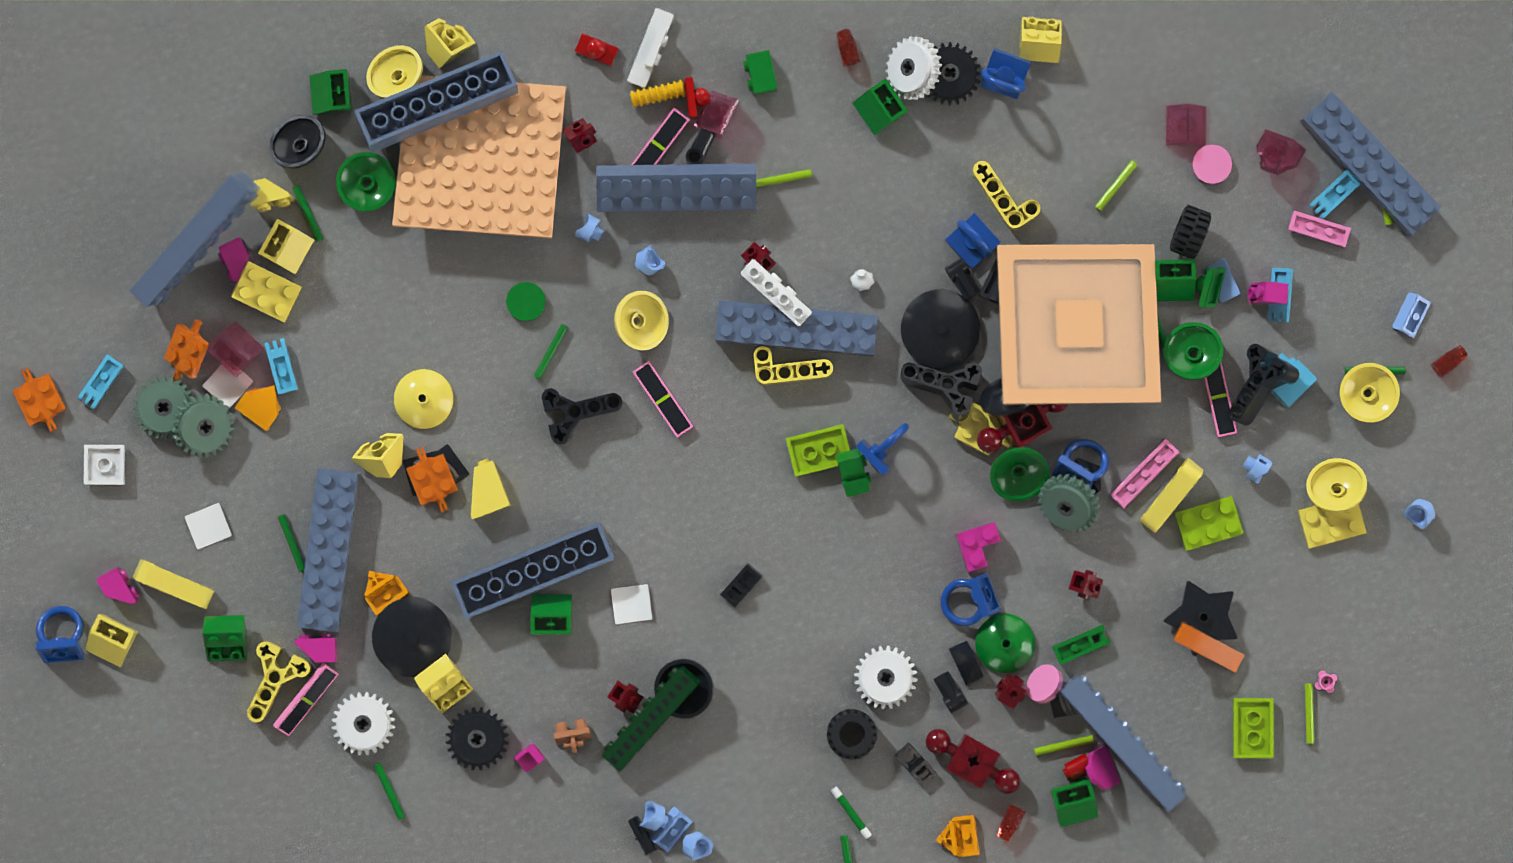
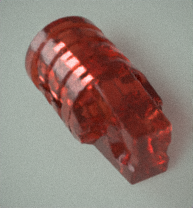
M843 29L837 32L838 49L843 66L847 67L860 63L856 43L850 29Z
M1459 345L1431 363V366L1440 378H1443L1454 368L1458 367L1468 357L1465 348Z
M1010 804L1001 821L997 837L1009 842L1014 832L1018 829L1026 811Z

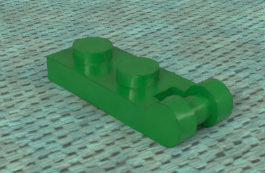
M1100 625L1052 646L1059 665L1110 644L1109 637L1106 638L1104 633V626ZM1095 634L1099 639V641L1096 643H1094L1091 637Z

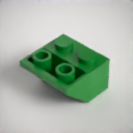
M347 69L324 71L309 75L313 115L353 111L350 77Z
M886 78L867 90L852 103L874 136L908 113V110Z
M1195 259L1155 260L1157 302L1194 301L1196 285Z
M532 594L530 634H572V594Z
M204 616L202 634L207 661L247 660L245 616Z
M1087 778L1050 788L1060 828L1099 817L1090 779Z

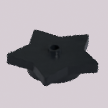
M1186 581L1182 605L1168 615L1163 622L1179 630L1182 623H1185L1215 640L1237 639V634L1228 617L1234 592L1209 594L1192 582ZM1201 614L1207 615L1205 622L1200 620ZM1190 649L1193 656L1198 655L1197 652Z

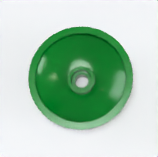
M360 152L350 156L342 163L336 176V187L339 196L349 207L362 212H370L380 209L390 201L396 187V176L392 166L385 158L371 152ZM366 180L371 181V185L369 187L364 186V182Z
M1189 322L1176 327L1170 332L1165 340L1163 353L1168 368L1175 375L1187 380H1200L1210 376L1218 369L1223 359L1224 350L1222 340L1213 328L1203 323ZM1192 353H1196L1197 357L1192 358L1190 357V355Z
M1026 447L1012 448L1003 452L995 459L990 469V482L994 491L1000 497L1014 502L1027 501L1038 496L1041 492L1040 489L1050 476L1046 459L1036 450Z
M997 614L988 618L980 626L976 634L975 648L979 659L986 667L999 673H1012L1023 668L1032 658L1035 649V638L1032 629L1022 618L1013 614ZM1004 640H1008L1010 642V645L1008 647H1004L1002 645V642Z

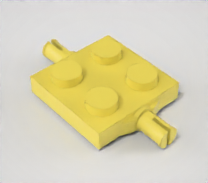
M972 403L967 419L957 421L959 422L958 430L954 438L989 456L990 453L983 452L978 447L977 436L985 428L998 429L1001 425L996 416L985 413L981 406ZM1002 439V445L1009 448L1010 442L1008 439Z

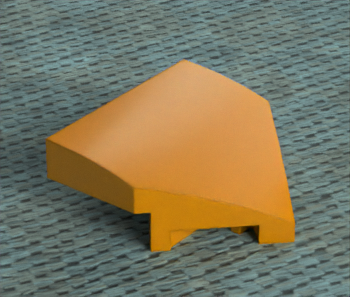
M276 385L257 389L252 388L246 391L235 406V409L265 431H268L281 410L276 396Z
M369 571L364 596H366L365 600L376 616L390 603L405 598L410 594L398 576Z
M975 815L954 817L937 837L936 841L945 846L954 856L979 855Z

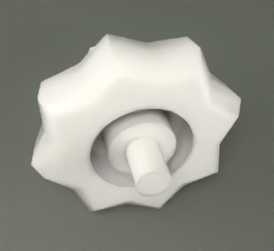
M865 269L855 271L854 275L850 277L852 288L859 291L869 290L870 286L875 283L873 274Z

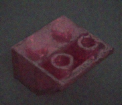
M235 321L209 344L207 351L230 373L238 377L265 348Z

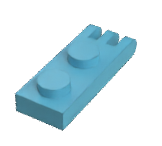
M1347 169L1308 206L1313 208L1317 203L1319 207L1314 212L1317 214L1323 209L1325 212L1319 218L1324 219L1361 183Z
M1272 268L1271 282L1287 283L1288 296L1287 304H1269V322H1273L1274 318L1276 322H1281L1282 314L1283 322H1289L1293 269Z
M280 339L282 347H278L277 340L272 341L274 349H271L269 342L265 343L278 395L298 390L285 339Z
M107 354L77 399L81 401L87 395L88 397L84 404L88 405L93 399L94 402L90 408L94 410L125 365Z

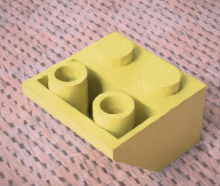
M1022 17L1019 57L1028 61L1059 63L1061 20Z
M265 178L254 181L260 187V190L257 192L258 197L250 205L255 210H259V212L269 211L272 206L276 205L279 208L290 205V202L295 201L290 193Z
M277 219L258 254L296 275L315 240Z
M98 614L90 630L84 650L121 667L138 631L104 614Z
M446 654L414 678L422 692L441 713H444L474 690Z

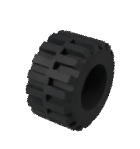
M1187 205L1182 211L1170 243V251L1194 259L1198 255L1211 222V213Z
M846 709L840 711L831 719L827 728V740L831 749L840 757L849 760L860 759L869 754L874 748L877 740V729L873 720L863 711ZM850 722L859 724L864 732L862 741L856 746H848L840 738L841 728Z

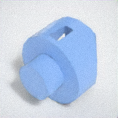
M587 213L585 218L586 225L576 231L575 237L586 243H589L592 238L599 241L604 232V229L599 227L601 220Z
M652 245L637 253L635 267L639 272L651 276L665 267V261L659 257Z
M1258 454L1255 459L1248 456L1242 466L1248 470L1245 477L1259 484L1263 474L1269 471L1272 461L1261 454Z
M1417 499L1405 509L1404 517L1419 528L1424 529L1434 520L1435 511L1430 502Z
M652 801L646 802L645 816L639 826L651 831H656L659 827L664 828L668 822L664 806Z
M700 832L688 834L683 839V852L692 860L706 857L712 852L713 842Z

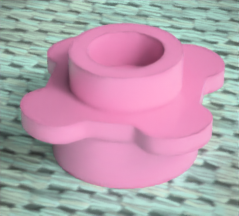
M1320 671L1315 688L1332 693L1337 676Z

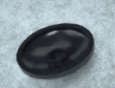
M298 115L285 120L276 128L270 139L269 151L272 159L279 166L287 169H297L310 164L319 156L326 140L324 127L316 118L308 115Z
M1002 377L990 383L984 389L979 399L982 410L993 416L1013 414L1030 405L1003 404Z
M677 659L666 664L657 674L654 683V694H657L655 690L662 682L666 684L670 680L668 675L675 667L679 669L684 666L701 682L671 716L680 719L693 718L706 710L711 703L714 693L713 680L707 669L700 663L690 659Z

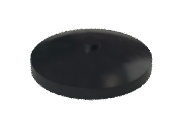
M945 289L927 291L916 297L903 314L901 321L903 344L911 357L924 366L934 369L954 367L965 361L972 354L979 341L980 321L978 314L968 300H965L962 295L954 291Z
M419 597L401 598L387 605L378 615L372 630V645L378 660L391 672L404 677H416L443 655H448L452 643L451 626L445 613L431 601Z

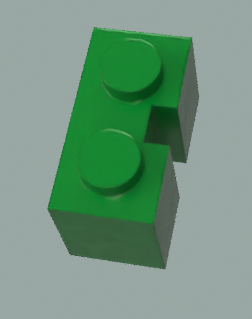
M766 50L747 54L743 64L745 73H750L751 79L747 80L749 92L753 91L754 96L776 92L778 88L770 51Z
M858 449L836 454L846 496L850 497L869 492L868 484H871L872 481L869 472L865 473L864 467L868 466L866 457L861 455Z

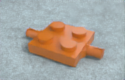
M195 319L191 329L182 323L176 325L164 359L170 362L176 369L173 375L174 381L180 380L183 373L189 378L197 377L209 343L199 334L202 325L200 320Z
M29 368L25 369L26 373L22 370L21 373L26 382L12 390L28 425L31 427L37 423L46 422L50 432H53L50 424H52L54 430H57L58 428L53 418L58 413L65 411L66 408L49 373L40 378H33Z
M420 447V450L419 448L416 449L420 461L406 468L420 505L437 501L440 512H444V509L445 511L448 510L444 498L458 491L444 454L427 458L424 447Z

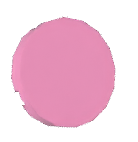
M1204 146L1197 151L1193 158V173L1197 179L1204 183L1218 184L1225 180L1231 172V156L1221 146Z
M1049 664L1036 668L1027 681V695L1033 701L1040 704L1052 701L1056 697L1057 691H1060L1062 688V673L1056 667Z

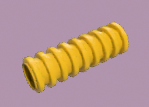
M679 80L677 83L673 81L672 84L668 82L667 85L661 84L659 87L655 85V88L650 86L648 87L649 89L643 88L642 91H639V89L636 90L637 92L630 91L634 108H637L638 105L643 107V104L647 106L649 103L655 104L656 101L661 103V100L667 101L669 98L673 100L674 97L678 99L679 96L685 97L686 95L682 80Z

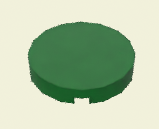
M521 282L510 289L507 294L506 304L513 317L527 322L535 320L543 313L546 299L539 286L531 282Z

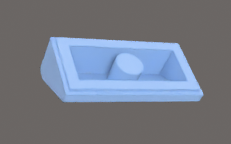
M1224 258L1204 267L1206 272L1208 268L1212 267L1226 269L1219 294L1221 303L1241 294Z
M1408 293L1392 328L1414 338L1431 302L1418 294Z
M673 807L667 814L668 822L664 828L659 827L650 835V839L666 852L671 850L693 822L676 807Z

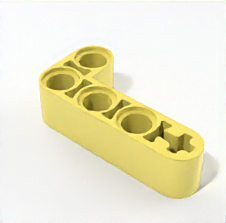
M979 161L974 165L972 169L973 177L1008 229L1017 230L1038 216L1040 205L1037 201L1028 200L1017 207L987 162ZM979 166L980 168H986V171L984 173L987 178L989 177V175L992 176L991 178L987 179L985 183L982 182L985 179L984 175L982 173H977ZM991 182L996 183L998 190L990 192L987 189V184ZM1000 199L1007 200L1009 203L1008 208H1000L998 201ZM1034 205L1036 213L1033 215L1028 214L1026 206ZM1012 215L1017 216L1020 223L1018 225H1011L1009 217Z
M761 346L754 352L756 379L762 385L822 379L829 377L833 372V365L827 359L773 365L772 354L769 348ZM761 350L768 353V359L765 361H760L757 358V353ZM824 363L826 367L830 368L826 374H823L822 371H816L817 375L813 376L812 364H816L815 368H820ZM801 366L809 367L810 374L808 376H801L799 374ZM782 368H787L790 371V376L786 379L779 376V371ZM763 370L770 372L771 377L767 381H763L759 377L760 372Z
M1187 458L1179 467L1175 476L1146 510L1139 522L1156 533L1202 476L1204 469Z
M140 559L133 575L135 580L204 609H207L214 590L162 569L143 559Z

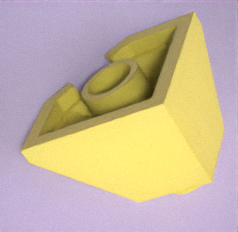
M438 18L425 26L427 54L439 69L451 63L475 43L463 27L458 25L450 26L442 19Z
M386 433L380 436V441L371 445L369 442L363 444L351 458L353 462L375 477L392 478L402 465L404 436L402 434Z

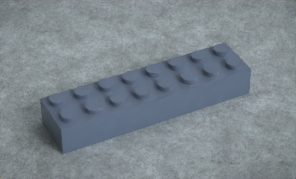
M499 51L354 110L370 152L373 153L518 94V86L503 52Z
M1333 92L1300 121L1336 161L1356 177L1361 183L1360 186L1408 237L1413 235L1441 209V206Z
M756 164L597 166V212L756 210Z
M244 172L230 175L131 288L130 292L146 308L152 305L156 306L160 302L164 303L170 297L169 292L179 287L183 282L181 278L194 270L195 262L197 260L201 261L208 252L206 250L209 246L213 247L220 240L219 235L231 228L233 225L231 221L235 217H240L246 209L244 207L248 202L252 203L258 197L257 192L260 190V187Z
M719 300L715 342L874 356L878 315L810 309L812 313L800 326H797L774 305Z
M317 468L297 624L299 628L331 632L340 631L360 475L358 473Z
M598 522L454 580L451 584L465 619H469L615 560L602 525Z
M1074 675L1058 692L1163 809L1169 812L1187 796L1184 793L1185 787L1176 779L1173 781L1170 778L1172 773L1166 766H1160L1157 763L1159 759L1152 751H1146L1143 748L1145 743L1139 736H1133L1130 733L1132 729L1125 721L1117 719L1118 713L1112 706H1106L1103 703L1105 699L1098 691L1090 689L1089 686L1092 684L1087 678L1082 675Z

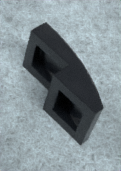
M747 563L720 595L733 607H736L763 575Z
M909 742L894 755L922 787L938 774Z

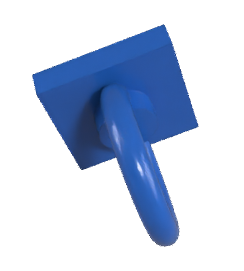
M994 48L987 68L981 71L983 79L980 86L1017 100L1019 93L1026 89L1024 80L1031 61Z
M975 213L966 221L959 220L957 222L958 228L945 239L970 269L976 266L984 257L989 258L992 254L991 251L1001 243Z
M907 423L902 424L880 446L876 443L870 446L863 439L855 447L884 475L891 468L884 460L887 457L885 451L909 429V425Z
M1088 439L1075 440L1064 449L1063 454L1057 460L1052 476L1056 478L1059 474L1063 477L1066 474L1072 478L1076 476L1078 480L1082 479L1086 485L1089 484L1091 489L1093 481L1103 477L1108 470V454L1095 441ZM1079 447L1091 448L1099 454L1101 466L1096 472L1091 473L1081 465L1070 460L1071 453Z
M988 573L970 580L958 579L952 581L945 587L941 595L943 614L950 622L958 626L974 625L982 617L1001 610ZM967 587L972 590L973 602L978 607L977 612L972 617L963 619L951 612L948 602L949 596L956 588Z
M66 606L53 607L44 612L39 618L36 625V635L39 642H36V650L44 663L84 660V652L78 643L83 634L84 624L81 616L74 609ZM66 614L75 622V633L70 639L58 637L49 641L44 634L46 622L54 615Z

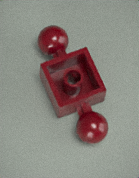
M1030 404L1016 413L996 416L1001 427L998 429L985 428L981 430L977 436V445L983 452L993 453L1001 447L1002 439L1007 437L1012 447L1021 448L1053 429L1046 416L1047 412L1060 413L1066 409L1068 404Z
M934 729L927 734L925 744L931 753H947L952 756L945 767L946 770L982 789L989 777L995 780L997 789L1002 793L1011 794L1018 790L1021 779L1015 770L1011 768L1000 770L994 767L1001 755L1000 753L966 734L963 735L958 746L951 742L949 734L942 729ZM976 756L977 765L970 767L969 757L973 758Z

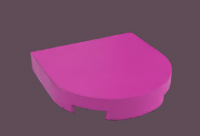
M1107 745L1088 754L1087 758L1089 760L1088 765H1086V771L1092 784H1096L1100 790H1105L1121 783Z

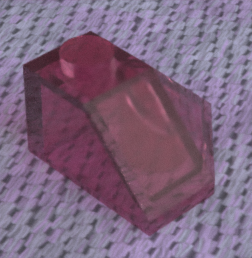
M1265 129L1256 145L1257 153L1260 155L1261 160L1259 162L1260 169L1276 176L1297 167L1306 151L1294 139Z

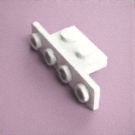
M658 8L655 9L628 76V82L646 88L654 65L658 66L662 56L659 54L662 47L665 48L669 36L666 35L673 20V14Z
M754 259L741 271L740 274L797 326H800L812 313L809 308L795 297L797 293L789 286L785 288L780 283L782 280L775 273L770 274Z

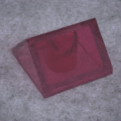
M712 90L710 101L703 107L695 126L706 129L715 134L716 137L723 139L740 104L739 100Z
M1194 104L1166 106V146H1206V106Z

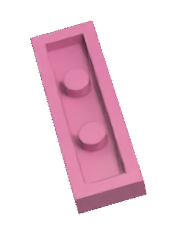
M1293 211L1287 230L1345 248L1351 228Z

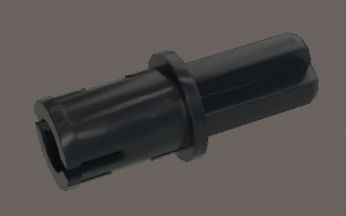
M635 816L629 819L628 823L636 836L635 840H638L645 856L657 850L648 835L649 831L647 832L644 827L639 826L642 823L640 818Z

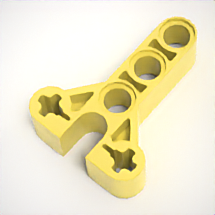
M269 641L261 642L257 646L256 653L261 658L265 676L247 711L249 720L252 722L265 720L282 685L296 677H306L311 673L312 665L308 660L293 654L288 666L282 669L277 664L283 649L282 647ZM269 646L268 650L273 654L263 655L262 647ZM304 663V667L307 670L299 673L300 669L296 665H302ZM274 671L280 675V680L277 683L272 682L270 678ZM265 689L271 693V698L268 701H265L261 695ZM256 707L262 710V716L259 719L255 718L252 713Z

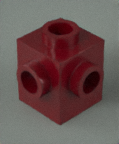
M584 118L575 121L572 125L563 129L577 154L597 142L594 136L597 133L591 122L587 124Z
M755 242L741 255L746 261L744 263L745 267L753 259L766 271H769L776 264L769 256L771 252L764 245L760 247Z
M1074 570L1068 589L1078 592V597L1089 600V597L1098 599L1103 579L1096 577L1097 573L1085 570V573Z
M1007 674L1005 679L1002 678L999 681L995 696L998 701L1015 709L1017 704L1026 697L1027 689L1020 677L1016 675L1012 677Z
M618 680L607 698L616 703L614 707L623 713L626 710L634 713L644 697L637 693L639 689L631 683L626 686Z

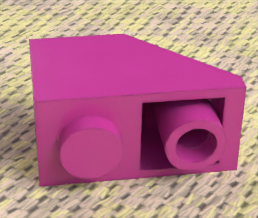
M240 237L218 247L220 252L217 253L221 263H226L229 269L226 273L230 281H235V283H237L247 261L251 257L243 239Z
M1267 281L1250 284L1247 292L1249 304H1287L1288 284Z
M116 567L96 579L105 597L130 604L139 603L137 599L139 594L134 586L131 587L128 580L130 578L125 569L121 570L120 567Z
M320 634V638H312V635H300V639H295V644L315 663L338 661L337 638H332V634Z

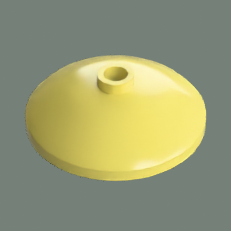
M393 46L382 51L373 59L368 68V87L376 96L384 99L416 86L423 72L421 57L414 49L407 46Z
M635 291L626 295L619 302L615 311L614 324L620 340L626 346L634 350H649L656 347L664 339L668 330L669 317L663 301L658 296L648 291Z
M1363 363L1353 367L1346 373L1341 382L1339 394L1343 408L1351 417L1361 422L1372 423L1387 418L1395 410L1400 397V389L1396 377L1389 369L1376 363ZM1365 390L1370 391V397L1364 395Z
M426 369L416 370L404 376L398 383L394 393V406L397 414L405 423L418 429L433 428L444 422L449 416L454 402L453 391L448 381L439 373ZM420 395L426 396L424 402L419 401Z
M1334 458L1323 461L1312 469L1308 476L1306 487L1308 496L1313 504L1324 511L1338 513L1348 511L1362 501L1367 491V480L1363 470L1357 464L1347 459Z

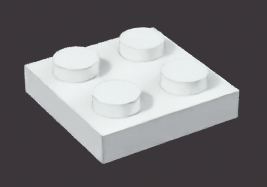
M84 445V485H125V445Z

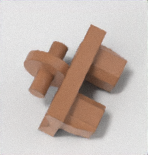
M585 719L574 721V730H568L567 722L556 723L554 739L556 745L564 743V749L572 748L573 753H577V747L584 746L583 740L592 739Z

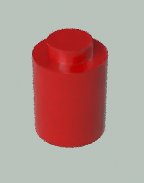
M1085 753L1064 764L1065 769L1062 771L1067 780L1071 779L1074 782L1087 775L1086 765H1088L1089 759Z

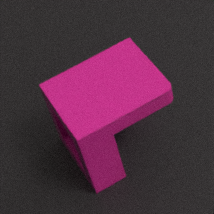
M534 743L514 757L515 761L521 765L525 772L530 771L546 759Z

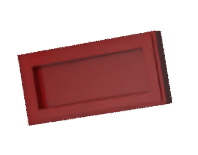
M582 33L575 52L612 67L619 48Z
M688 77L684 83L688 116L691 120L697 119L696 106L703 107L709 103L710 93L707 89L700 87L694 90L693 77Z

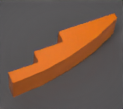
M1182 623L1174 638V641L1235 673L1245 656L1185 623Z

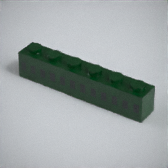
M684 666L679 669L675 667L668 675L670 680L666 684L662 682L656 688L657 694L654 698L649 697L642 704L644 709L640 713L636 711L629 719L631 724L627 728L623 726L617 732L618 738L615 742L611 740L603 748L606 752L602 757L617 771L620 772L626 767L701 682Z

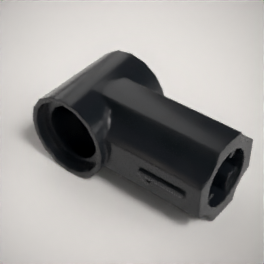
M700 128L690 149L686 152V163L703 164L704 158L716 135ZM692 154H698L700 159L697 162H691L689 157Z
M962 258L945 267L947 275L956 284L965 300L980 292L970 275L971 272Z
M948 671L933 679L951 714L968 705L960 688H957Z

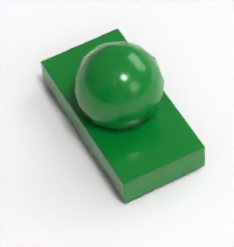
M1221 267L1208 268L1206 275L1204 274L1197 278L1195 287L1201 293L1199 306L1203 308L1217 306L1226 269Z

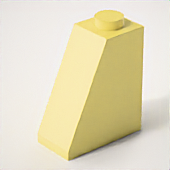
M484 459L477 462L478 466L474 467L471 518L473 520L511 506L493 460L489 462V459Z

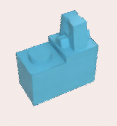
M1281 353L1278 358L1289 362L1299 371V378L1295 383H1286L1271 391L1288 408L1317 378L1298 359L1295 360L1292 357L1289 360Z

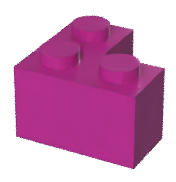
M995 522L956 534L967 572L988 566L982 547L1001 541Z

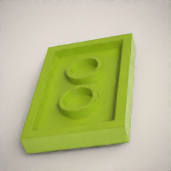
M844 424L785 438L795 477L838 467L836 454L850 451Z
M1232 496L1174 513L1185 551L1244 534Z
M1233 698V758H1274V698Z

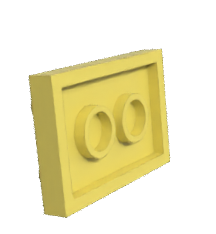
M247 261L230 297L285 323L302 287Z
M1359 504L1348 511L1338 513L1324 511L1317 506L1298 510L1308 549L1367 533Z

